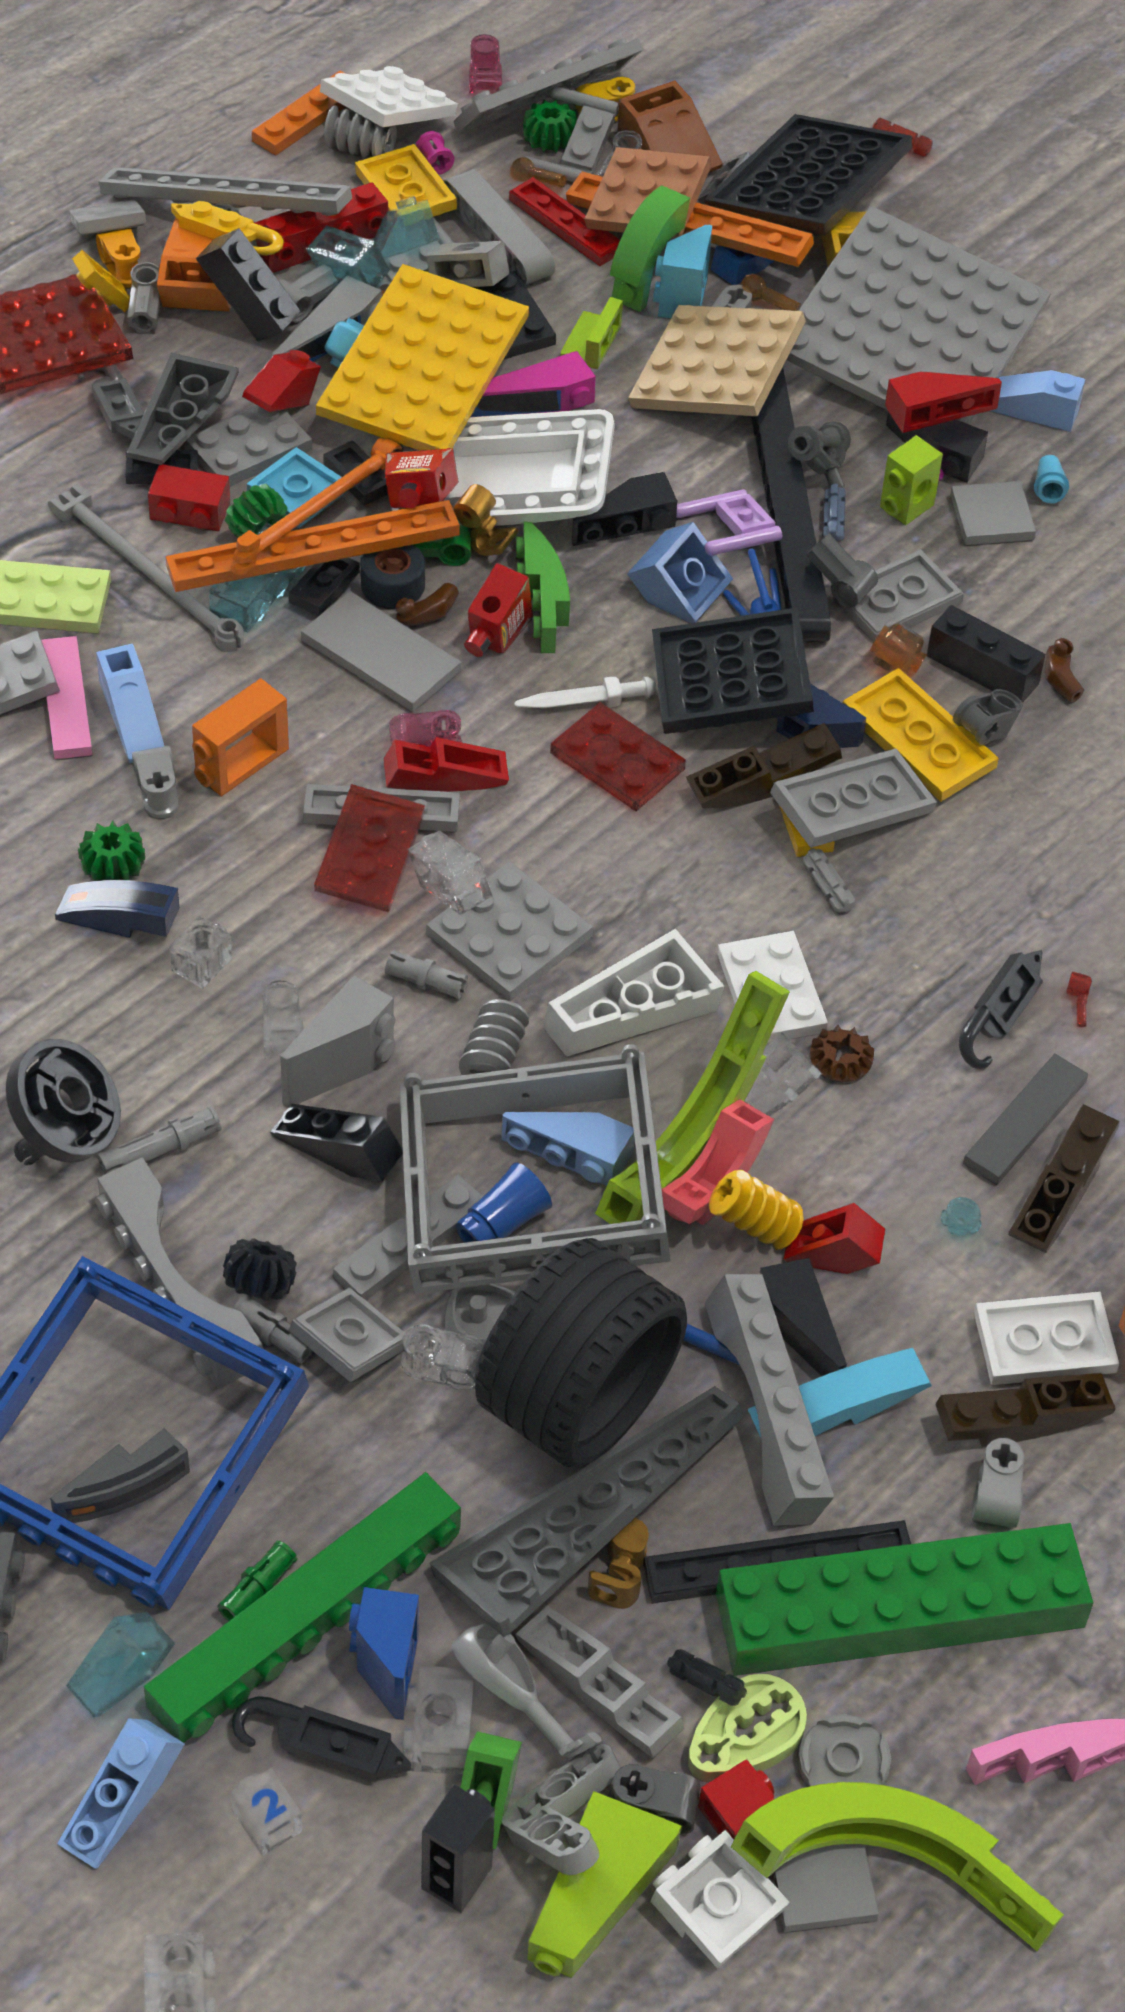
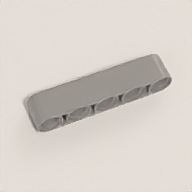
M471 169L443 180L457 198V209L453 211L481 242L504 241L509 272L516 271L524 285L555 273V262L549 249L478 171Z

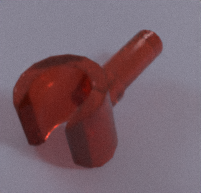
M1072 972L1066 994L1078 997L1076 1002L1077 1027L1083 1028L1087 1026L1086 1004L1092 979L1088 975Z

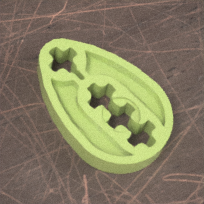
M753 1674L741 1678L744 1681L747 1694L741 1699L739 1704L731 1706L719 1700V1696L707 1709L698 1724L688 1754V1768L692 1775L698 1780L710 1782L745 1759L750 1762L756 1771H764L789 1757L802 1741L807 1720L805 1703L799 1692L787 1681L769 1674ZM773 1699L779 1704L784 1701L788 1702L786 1713L782 1709H776L771 1714L769 1726L763 1721L757 1723L753 1728L751 1739L745 1734L740 1737L736 1736L737 1725L746 1729L753 1723L755 1711L760 1715L770 1712ZM702 1751L708 1755L715 1752L718 1753L716 1765L711 1761L701 1763Z

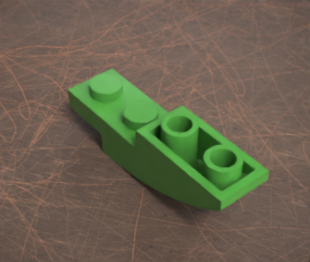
M524 522L523 537H516V558H523V563H517V572L529 577L532 611H539V616H533V638H540L541 653H555L557 626H569V586L561 561L550 542L532 522Z

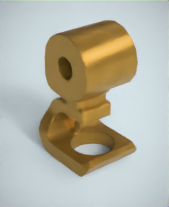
M473 484L470 485L453 508L455 515L463 526L473 528L471 530V545L474 551L484 556L500 555L518 534L519 530L515 527L494 528L497 520L491 517L490 511L495 506L496 499L485 487ZM505 538L503 542H501L498 545H495L498 541Z
M634 1518L609 1541L608 1554L611 1559L609 1575L623 1579V1581L594 1570L589 1571L588 1594L591 1599L620 1609L629 1608L636 1603L641 1587V1573L639 1569L642 1568L644 1557H646L649 1537L648 1528L643 1521ZM596 1585L605 1586L616 1594L604 1592Z

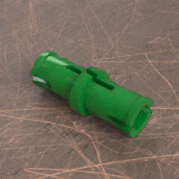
M277 1540L254 1567L248 1566L241 1574L242 1580L217 1605L221 1615L227 1621H230L271 1590L278 1579L298 1560L296 1553L287 1544Z

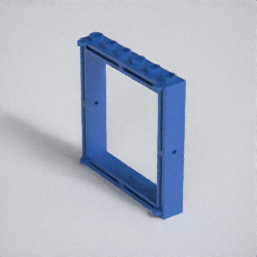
M81 1256L0 1378V1442L95 1299L268 1388L156 1567L0 1484V1526L7 1522L19 1529L17 1533L29 1543L40 1547L42 1542L52 1546L56 1549L55 1554L61 1560L74 1567H78L80 1562L94 1569L92 1574L98 1580L110 1587L115 1588L119 1583L131 1589L130 1595L149 1608H154L155 1604H158L170 1610L308 1390L309 1384L303 1369Z

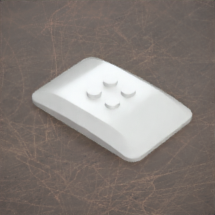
M595 409L470 417L453 446L459 482L444 501L450 500L452 508H454L470 485H481L488 489L496 499V504L490 511L491 517L497 520L495 526L562 520L597 512L602 508L605 501L615 428L613 415L606 410ZM407 446L403 448V452L419 451ZM392 508V511L400 510V509H405V508Z

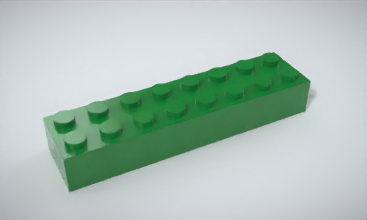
M1071 1523L721 1569L719 1571L716 1591L733 1676L1085 1628L1094 1603Z

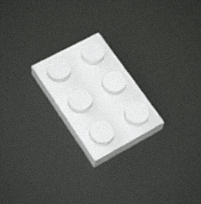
M794 931L718 944L717 955L735 1004L748 974L754 971H758L790 991L767 1043L820 1034L822 1029L827 1030L828 1021Z
M1101 1292L976 1303L974 1315L991 1385L1023 1382L1024 1379L1117 1373L1119 1360Z

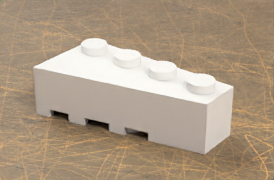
M674 929L549 1002L543 1028L568 1057L717 1011L724 985L679 932Z

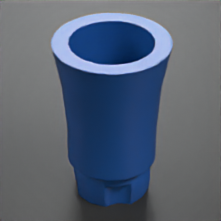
M515 1162L501 1179L468 1209V1214L455 1224L457 1233L464 1243L506 1238L532 1218L552 1207V1200L539 1178L526 1166Z

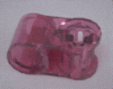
M487 34L475 36L470 44L469 93H474L475 90H495L498 92L500 91L499 87L502 86L499 41L494 36Z
M451 710L416 714L404 713L393 717L389 722L391 745L396 739L431 746L435 737L462 742L461 737L458 735L461 730V719L457 713ZM442 720H445L446 730H442Z

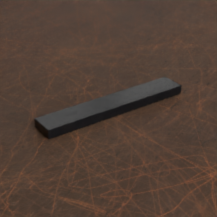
M902 1520L644 1557L643 1565L651 1603L654 1604L716 1595L719 1571L721 1569L909 1545L911 1541L906 1522Z

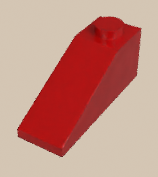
M920 371L889 379L885 407L902 433L997 409L1002 382L999 378Z

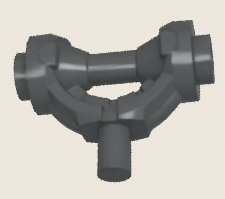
M827 422L819 429L811 425H803L792 430L788 439V447L792 456L797 460L805 461L818 474H825L830 488L832 484H838V487L841 488L845 487L838 469L843 467L845 454L851 442L850 432L847 427L840 422Z

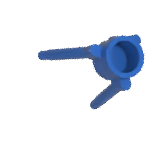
M749 549L748 555L760 597L752 601L750 613H748L729 590H724L723 595L740 616L782 610L776 569L771 568L769 570L771 599L755 550Z

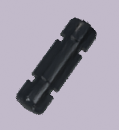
M683 1649L676 1650L673 1656L669 1657L667 1665L670 1667L672 1675L681 1680H687V1683L714 1697L720 1696L719 1700L731 1706L738 1705L747 1694L743 1680L731 1674L726 1675V1671L701 1658H694L695 1655Z

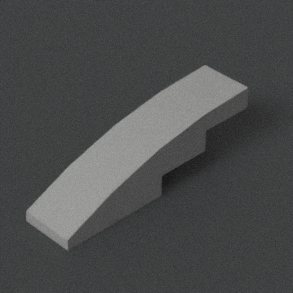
M548 1605L516 1633L517 1640L557 1680L613 1729L651 1758H654L684 1729L682 1717L649 1695L646 1682L615 1662L609 1647Z

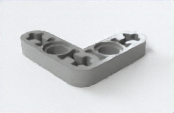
M600 1744L574 1757L513 1804L504 1813L502 1824L511 1842L563 1874L576 1875L591 1868L599 1858V1849L590 1831L567 1817L588 1802L593 1791L599 1793L612 1783L615 1773L621 1768L612 1748L609 1745Z

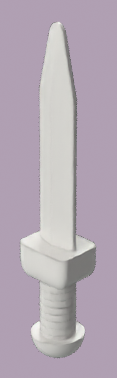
M604 677L603 685L540 693L517 700L514 705L516 707L550 708L605 701L607 708L619 706L622 698L643 695H645L646 699L652 697L656 691V684L649 677H643L642 681L621 684L616 677Z

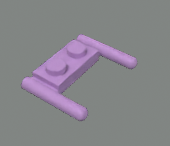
M745 489L677 504L676 518L716 510V514L735 534V536L707 542L705 544V552L709 556L782 540L781 528L775 526V521L750 494H747Z

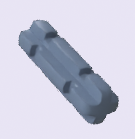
M832 484L831 488L825 490L823 537L830 533L838 542L843 540L845 536L846 491L844 488L838 487V484Z

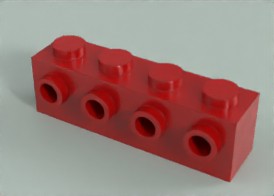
M371 182L351 189L352 199L338 214L326 216L322 215L321 212L306 211L294 213L289 210L254 222L278 232L284 240L283 248L279 252L266 256L260 255V257L271 272L275 273L346 248L350 242L358 244L389 233L388 200L375 184ZM255 239L257 247L271 245L265 241Z

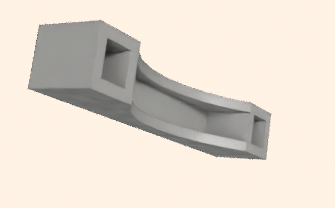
M143 1157L98 1177L99 1195L95 1197L96 1205L105 1220L111 1218L116 1226L114 1231L119 1244L124 1250L130 1248L136 1257L133 1261L139 1276L143 1281H151L155 1288L153 1293L262 1348L261 1341L241 1311L223 1306L202 1295L187 1283L171 1264L160 1239V1226L164 1214L162 1187ZM194 1350L193 1358L199 1372L203 1377L209 1375L217 1388L243 1377L240 1373Z
M724 1274L705 1301V1306L715 1338L723 1343L736 1357L753 1394L762 1441V1490L773 1525H812L833 1500L834 1494L763 1275Z

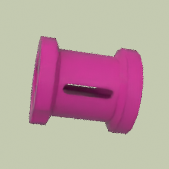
M428 131L420 136L416 142V147L437 174L440 175L449 171L454 164L455 157L451 150L445 148L442 135L435 131Z

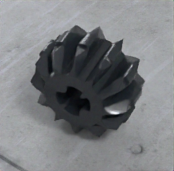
M255 1238L250 1241L241 1239L237 1240L236 1244L230 1246L229 1253L225 1256L223 1277L225 1278V1284L230 1288H235L238 1294L249 1295L251 1299L254 1297L261 1298L264 1301L270 1298L278 1300L282 1299L284 1295L289 1294L290 1287L294 1284L297 1272L295 1268L297 1262L294 1260V1255L290 1251H285L281 1245H273L269 1241H258Z

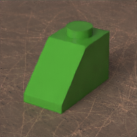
M477 1731L467 1751L460 1788L465 1791L468 1789L478 1791L495 1808L493 1849H496L503 1827L502 1819L507 1811L514 1786L522 1742Z

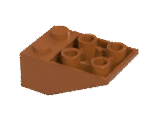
M675 80L619 99L617 131L633 149L709 156L711 162L709 172L722 167L723 163L692 98Z

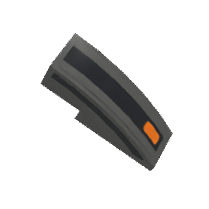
M165 1428L131 1455L118 1444L50 1498L52 1512L72 1523L114 1514L139 1504L167 1489L190 1473L188 1450Z

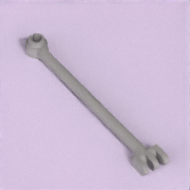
M76 484L71 487V494L68 491L59 495L60 501L57 498L48 501L49 509L63 522L76 516L209 628L215 637V644L218 649L224 652L237 651L235 639L238 640V647L241 648L243 646L244 630L238 621L232 618L219 619L186 590L175 592L170 576L88 508L92 506L91 494L80 485Z

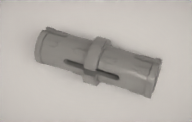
M396 950L391 951V957H388L386 962L385 974L415 983L418 989L424 991L429 988L456 999L462 997L461 992H464L466 989L468 975L435 965L436 961L431 959L423 961Z
M246 1294L234 1306L233 1309L243 1313L254 1332L260 1335V1341L267 1346L275 1345L294 1358L299 1364L304 1363L313 1352L289 1331L291 1325L287 1323L288 1319L282 1313L274 1314Z

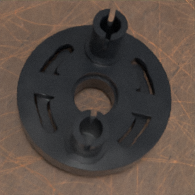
M48 1039L35 1044L20 1054L12 1063L6 1079V1100L11 1117L24 1137L14 1146L15 1157L20 1163L25 1160L24 1165H32L44 1155L61 1162H80L102 1151L112 1142L117 1134L121 1119L118 1092L106 1068L88 1050L67 1040ZM37 1059H39V1061L36 1062V1063L29 1069L28 1072H26V1070L28 1069V1067H29L33 1062H35ZM60 1089L65 1091L70 1097L73 1109L69 1108L61 1099ZM86 1130H88V1132H87L82 1138H80V1139L77 1140V1144H78L79 1146H82V1145H83V1147H78V1146L75 1144V1141H74V1140H76L77 1138H79L81 1135H83V1133H84Z

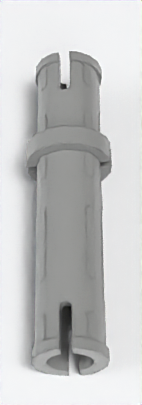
M210 1106L181 1120H178L177 1117L168 1121V1125L156 1131L147 1133L113 1149L98 1153L97 1158L101 1161L99 1162L100 1167L105 1175L142 1157L146 1162L177 1148L182 1151L189 1147V1143L206 1135L221 1131L222 1127L219 1123V1117L214 1108Z

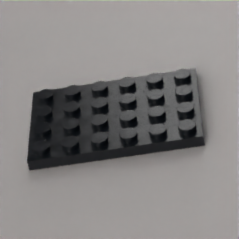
M794 114L705 198V205L808 232L813 236H825L912 149V136Z

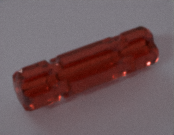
M878 118L873 124V129L911 135L913 153L921 157H926L932 149V139L923 135L917 137L918 133L895 123L891 126V121Z

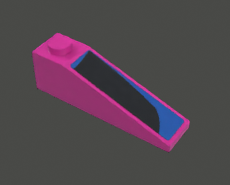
M577 351L494 377L491 380L471 417L562 412L583 407L595 402L596 376Z

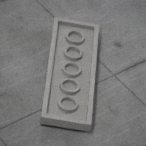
M625 38L619 39L609 44V49L600 52L598 48L590 50L581 56L582 60L574 63L572 59L564 60L554 66L555 70L545 73L544 69L538 70L526 77L527 81L519 84L516 79L500 86V91L490 94L489 90L478 93L471 98V103L461 108L462 113L453 121L458 133L530 106L532 103H538L543 101V99L551 98L550 91L554 86L571 90L618 72L644 50L639 38L629 42Z

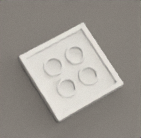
M387 66L381 71L361 70L360 74L353 75L338 73L335 77L321 79V93L381 127L456 116L458 103L445 97L446 94L444 92L432 90L425 86L422 80L403 74V70L398 67Z

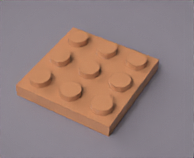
M616 147L585 216L587 229L624 232L641 203L661 185L690 197L686 227L711 169L710 157ZM685 228L678 232L676 235H674L672 238L682 236Z

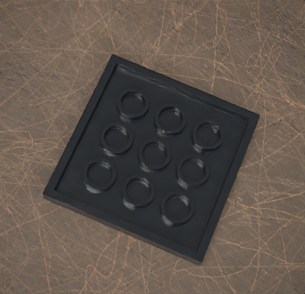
M798 607L652 629L664 734L683 733L696 729L722 727L730 724L756 722L764 719L797 716L814 712Z

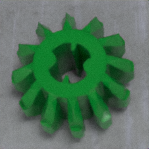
M543 99L541 105L532 103L531 109L525 111V116L523 117L525 141L530 142L531 147L534 149L542 148L543 153L547 150H553L557 153L559 148L566 149L577 122L576 112L570 110L569 104L559 105L557 100L553 103H548Z
M266 483L259 486L253 485L250 490L243 491L239 498L233 500L234 504L228 507L224 521L237 538L249 530L259 535L284 518L288 507L279 493Z
M113 820L110 826L107 827L97 823L94 829L95 832L85 831L83 842L79 843L80 847L78 848L81 868L85 875H91L94 881L129 880V876H139L141 865L144 864L146 858L145 848H143L139 832H132L128 823L117 827Z

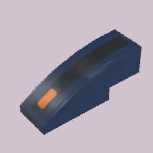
M102 880L69 885L57 909L55 919L128 938L131 937L133 930L167 937L180 908L178 888L130 880Z

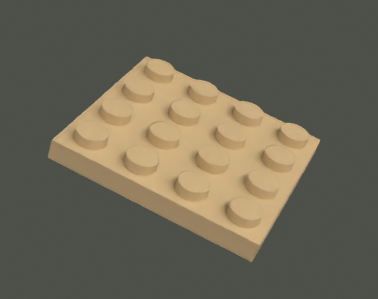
M678 305L628 397L631 408L758 416L806 322L803 311Z

